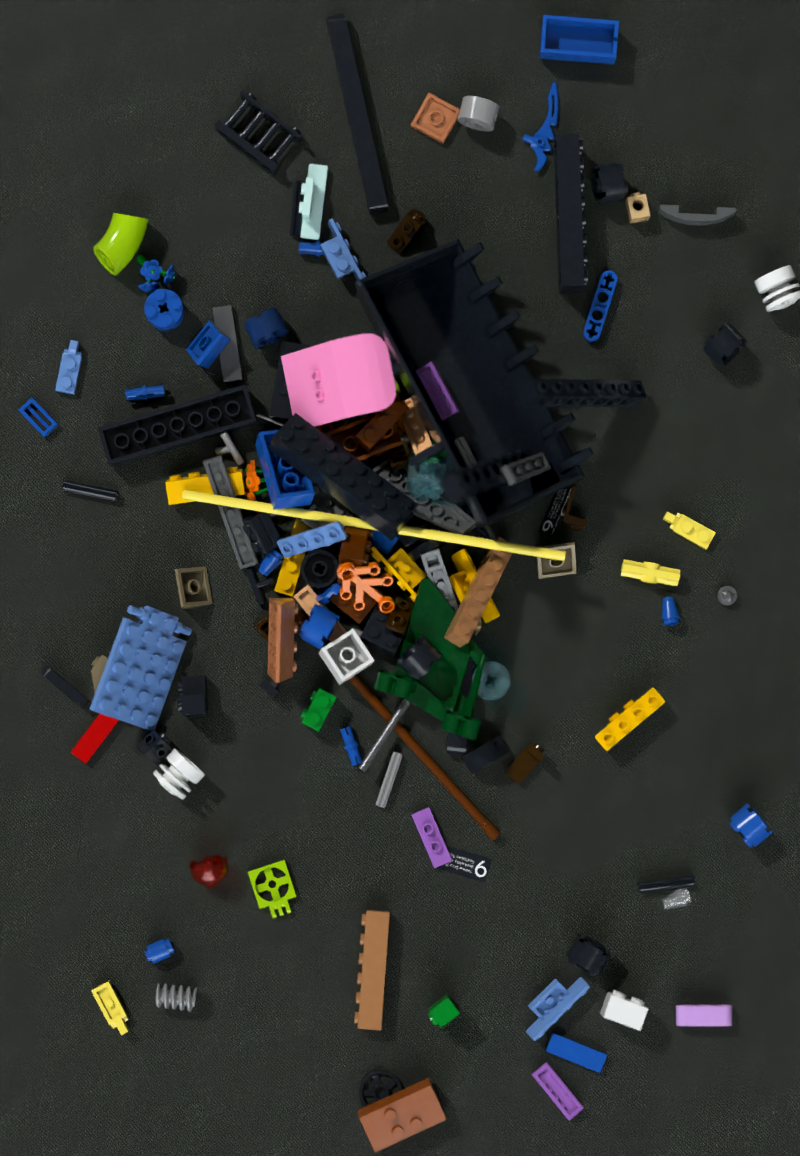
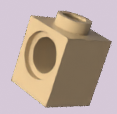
M640 192L630 194L625 201L630 224L649 220L650 211L646 194H640ZM639 203L642 206V210H635L633 204Z

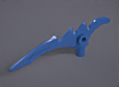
M553 82L548 95L549 108L544 124L534 134V137L524 134L522 140L530 143V147L537 155L535 172L541 170L547 161L544 151L552 150L548 139H555L551 125L556 126L558 122L559 102L556 82ZM552 95H554V116H551Z

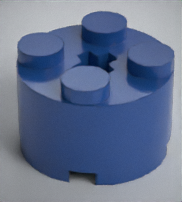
M157 289L146 299L144 306L145 314L154 328L168 331L178 327L183 321L184 306L175 292L168 289ZM167 307L168 312L164 311L162 313L161 308Z
M315 604L310 612L309 621L305 620L300 629L299 636L304 641L321 650L332 635L335 627L334 624L338 623L340 616L321 605Z
M746 803L730 817L731 822L729 823L737 833L741 831L744 835L742 838L749 847H757L773 831L771 829L766 830L767 824L753 808L749 810L750 805Z

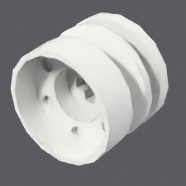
M791 265L776 269L754 282L759 294L767 292L769 294L762 300L763 303L772 301V303L765 307L767 312L781 310L800 299V291L793 292L800 287V284H789L796 277Z
M174 748L166 757L171 766L167 767L164 764H160V768L165 773L162 774L160 771L155 770L153 774L168 792L184 800L186 795L181 789L184 788L186 791L191 792L187 782L191 781L194 784H198L205 774L185 755Z

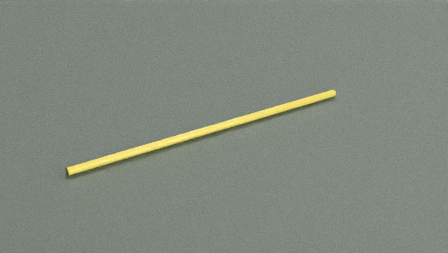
M183 490L182 499L327 523L340 521L345 526L376 530L362 518L295 507L273 510L270 503ZM404 526L398 533L400 535L565 561L566 551L412 526Z

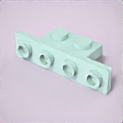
M309 164L306 183H302L301 194L304 195V201H300L299 213H302V239L319 240L328 171L326 165Z

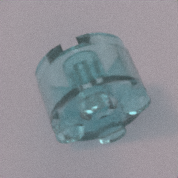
M430 458L413 467L409 463L406 487L410 492V496L413 498H426L429 496V498L434 500L439 499L444 492L439 482L445 479L446 465L443 463L442 466L439 464V460L435 458Z
M488 661L484 664L477 696L484 700H496L508 691L510 675L502 664ZM477 668L474 670V672H473V674H472V683H473L474 676H475V673H476ZM487 676L495 678L494 686L486 684Z

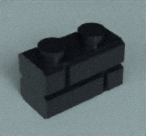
M254 511L242 519L244 524L243 530L250 536L252 540L251 546L255 552L267 554L278 547L277 541L281 537L269 513Z

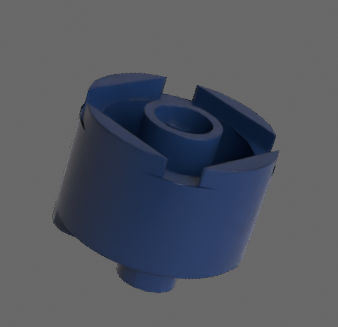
M277 308L261 312L262 315L257 318L253 316L244 323L245 330L256 350L264 347L267 343L269 346L279 342V337L289 333Z

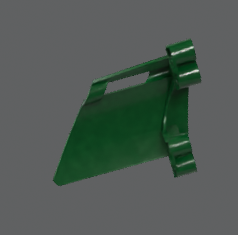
M429 577L421 579L399 658L403 655L402 652L409 645L412 647L415 644V640L422 634L440 650L442 656L436 663L434 662L431 665V669L424 676L416 681L398 663L394 673L379 670L374 689L402 697L443 722L441 730L476 740L481 720L472 716L486 656L475 643L473 636L462 647H458L444 638L456 612ZM471 656L478 666L469 697L466 698L460 689Z

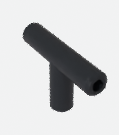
M253 569L246 570L258 605L266 604L261 589L275 583L273 577L258 582Z

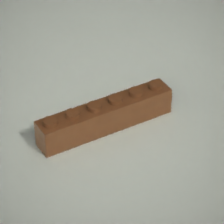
M498 537V538L496 539V540H498V541L507 542L506 540H504V539L501 538V537ZM487 550L444 636L446 640L458 647H462L469 642L512 555L511 552Z
M366 910V914H362L361 926H365V934L361 933L360 945H364L363 953H359V965H362V973L358 972L357 984H361V991L356 993V1004L360 1005L359 1012H355L354 1023L358 1024V1029L381 1030L390 911Z

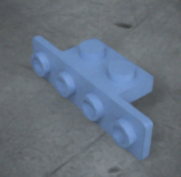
M330 219L328 226L334 238L322 243L320 247L337 280L350 273H353L357 281L365 278L364 272L361 273L357 267L359 262L356 256H352L349 251L351 248L347 239L343 240L340 234L342 233L338 222L335 223L333 219Z
M337 521L277 541V545L283 556L287 558L307 551H313L323 546H330L333 543L345 540L348 536L341 522Z
M580 977L566 990L554 979L528 1005L539 1018L526 1030L527 1034L534 1041L542 1037L545 1031L552 1024L556 1023L559 1017L590 988L587 982Z

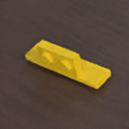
M373 546L371 548L373 551L371 555L378 562L382 561L386 565L385 571L392 576H396L399 580L397 584L402 590L405 591L407 589L412 594L410 596L411 600L415 602L417 592L413 588L421 582V579H425L427 575L412 561L411 557L402 547L387 560Z
M466 548L451 555L459 572L450 576L449 579L460 602H462L477 572ZM490 598L482 614L485 623L500 616L492 598Z
M651 688L636 701L631 699L623 706L625 709L620 714L616 712L609 718L610 723L595 735V739L608 751L663 705L665 700L655 688Z

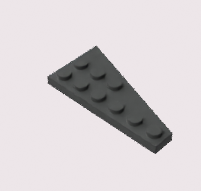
M387 459L373 469V471L419 504L414 514L415 516L455 534L466 535L476 527L474 519L454 503L450 504L446 496L409 466L393 472Z

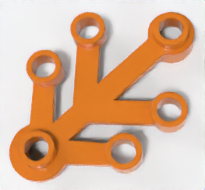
M372 562L364 567H355L352 563H343L337 568V575L342 580V588L339 591L340 597L343 600H349L352 597L350 581L356 584L355 599L353 600L355 610L360 611L364 609L363 596L365 591L378 602L381 612L390 613L395 608L393 599L389 596H383L372 586L392 585V575L384 573L381 577L361 578L358 575H378L380 573L378 563Z

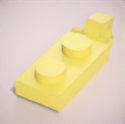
M667 512L663 517L664 521L671 524L669 528L674 533L705 550L716 533L680 513H677L675 516Z
M110 981L91 990L108 1024L112 1028L117 1027L121 1035L129 1032L130 1030L126 1024V1021L129 1020L127 1013Z

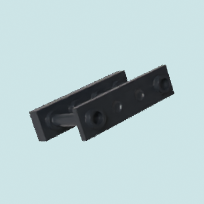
M242 90L240 96L243 102L227 121L222 122L218 119L214 124L215 130L275 176L279 171L277 160L294 139L299 143L302 142L301 132L294 126H288L256 101L257 98L252 93H246ZM251 105L258 113L243 132L237 134L232 130L233 125L248 106ZM265 116L273 124L257 144L251 145L248 142V136ZM280 128L288 135L275 152L267 157L262 153V149Z

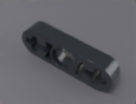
M49 666L42 670L41 674L82 708L90 701Z

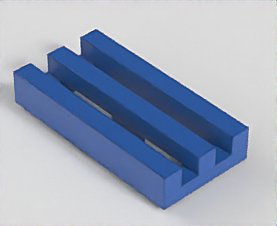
M32 397L18 409L44 438L58 426L55 420ZM31 403L52 423L51 426L31 408ZM26 408L42 423V425L46 428L45 431H43L24 411Z

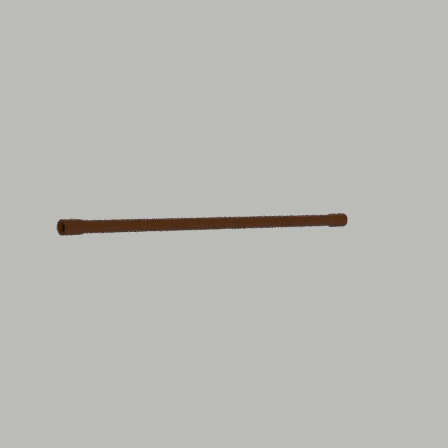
M298 609L294 622H297V625L302 627L307 619ZM357 675L348 679L380 716L389 723L393 716L392 713ZM398 721L393 730L493 841L500 834V831L491 821L486 819Z

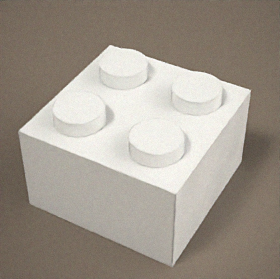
M351 629L319 651V655L339 685L366 669L375 661L354 629Z
M613 990V993L607 992L600 1014L604 1018L641 1031L648 1008L644 1005L645 1002L635 997H632L630 1000L626 998L624 993Z

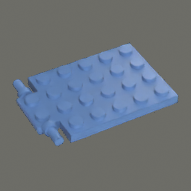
M129 606L127 612L137 616L140 619L139 623L126 618L122 619L89 710L152 731L156 728L187 641L172 635L173 633H182L189 636L192 629L178 622V617L150 606L140 609Z

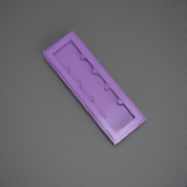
M434 361L416 370L442 421L460 412Z
M428 807L412 814L434 868L452 861L430 808Z
M547 1062L532 1073V1076L568 1120H571L584 1109Z

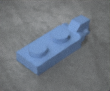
M70 340L69 350L64 349L55 388L57 392L75 395L82 362V353L78 352V341Z

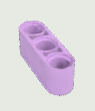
M676 1005V1025L732 1026V1005Z

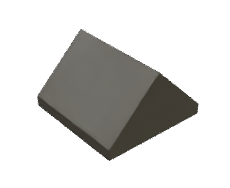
M574 542L541 547L566 551L565 561L536 557L539 579L577 574Z
M206 566L175 569L182 609L213 604Z

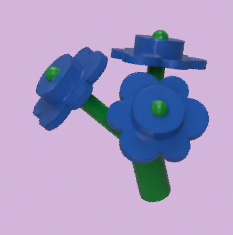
M143 255L137 257V261L142 266L140 273L147 280V283L139 285V289L152 293L156 288H159V282L151 283V279L158 280L160 274L165 275L163 283L166 286L175 279L176 272L174 271L173 264L166 272L162 270L156 259H152L149 262Z

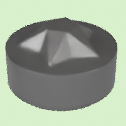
M724 586L718 591L717 599L722 605H731L737 599V592L731 586Z

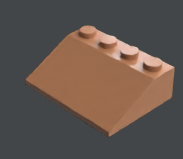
M269 598L267 674L275 683L292 678L293 672H296L297 665L293 657L294 653L297 652V642L294 641V634H297L298 627L294 619L295 614H298V603H295L293 598Z

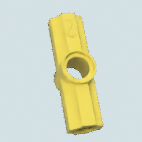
M624 559L620 576L640 579L642 582L651 584L662 583L678 586L680 570L662 567L660 564L652 562L641 563Z

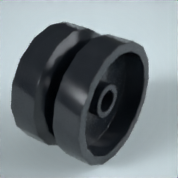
M428 521L418 526V528L436 531L440 529L439 526ZM406 535L400 538L404 547H411L417 544L408 553L413 562L421 559L420 554L440 549L448 543Z

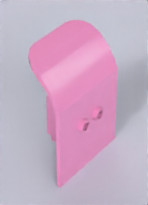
M359 334L340 338L281 356L292 415L297 413L314 427L388 408L395 399L396 386L389 351L385 341L375 334Z

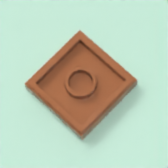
M428 93L410 127L444 144L458 119L460 109Z

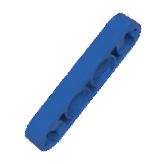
M613 271L603 272L599 279L583 330V337L587 342H595L600 337L617 283V275ZM608 275L611 276V280H614L608 286L611 292L604 288L606 280L603 277L607 278ZM606 293L608 301L600 302L597 298L598 294ZM598 310L602 313L603 317L601 320H594L592 313ZM593 324H596L594 333L597 336L594 335L590 338L586 332L591 330Z

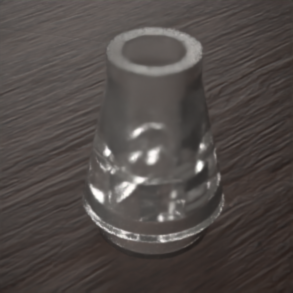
M686 887L684 889L679 888L666 898H663L662 902L667 910L688 906L692 899Z

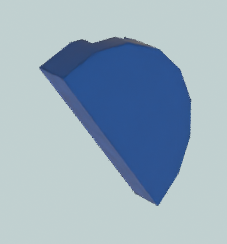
M336 583L320 589L316 601L321 605H326L330 602L328 598L332 594L337 595L342 587Z

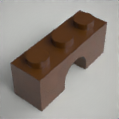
M396 395L393 403L388 408L380 410L355 436L354 440L368 453L410 408Z

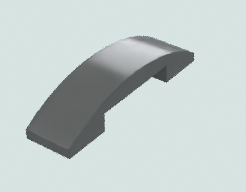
M659 205L658 213L663 217L686 225L719 223L729 219L736 212V208L717 207L714 214L679 213V205Z
M439 548L420 554L429 579L454 611L457 612L458 605Z

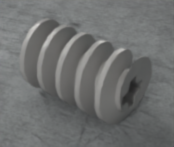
M158 983L156 1005L160 1008L162 1003H164V1007L167 1009L171 1004L173 1010L179 1005L181 1011L187 1006L188 1011L191 1012L196 1002L197 987L194 992H191L190 986L187 987L186 991H183L182 985L176 990L175 984H172L171 988L168 989L167 983L164 984L163 988H160Z

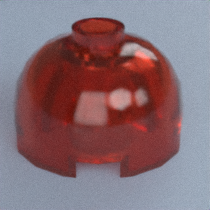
M221 855L203 857V860L197 863L195 859L190 861L189 868L194 881L201 885H206V888L217 887V883L223 881L228 873L227 856L222 859Z

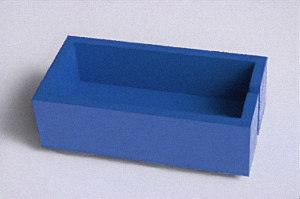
M543 15L539 58L614 64L617 54L619 21Z

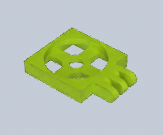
M285 860L248 872L259 909L269 906L273 919L277 918L276 909H278L280 916L284 915L282 907H286L288 914L292 913L288 899L297 896ZM274 867L282 870L286 876L274 877L271 868ZM264 871L266 876L265 883L256 885L258 874ZM269 881H275L276 886L270 888L268 885ZM288 883L289 888L286 895L280 897L279 887ZM268 890L271 892L273 900L267 901L260 897L259 893Z

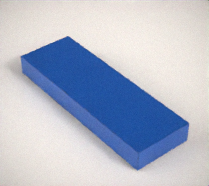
M553 1032L545 1050L598 1073L601 1072L607 1054Z

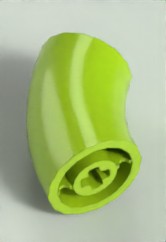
M118 213L112 214V219L106 233L93 247L97 259L108 272L115 276L132 260L143 241L149 219Z

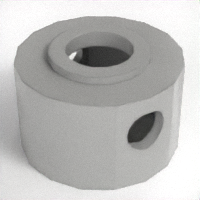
M465 96L460 108L458 122L472 129L492 131L494 130L500 106L482 97Z

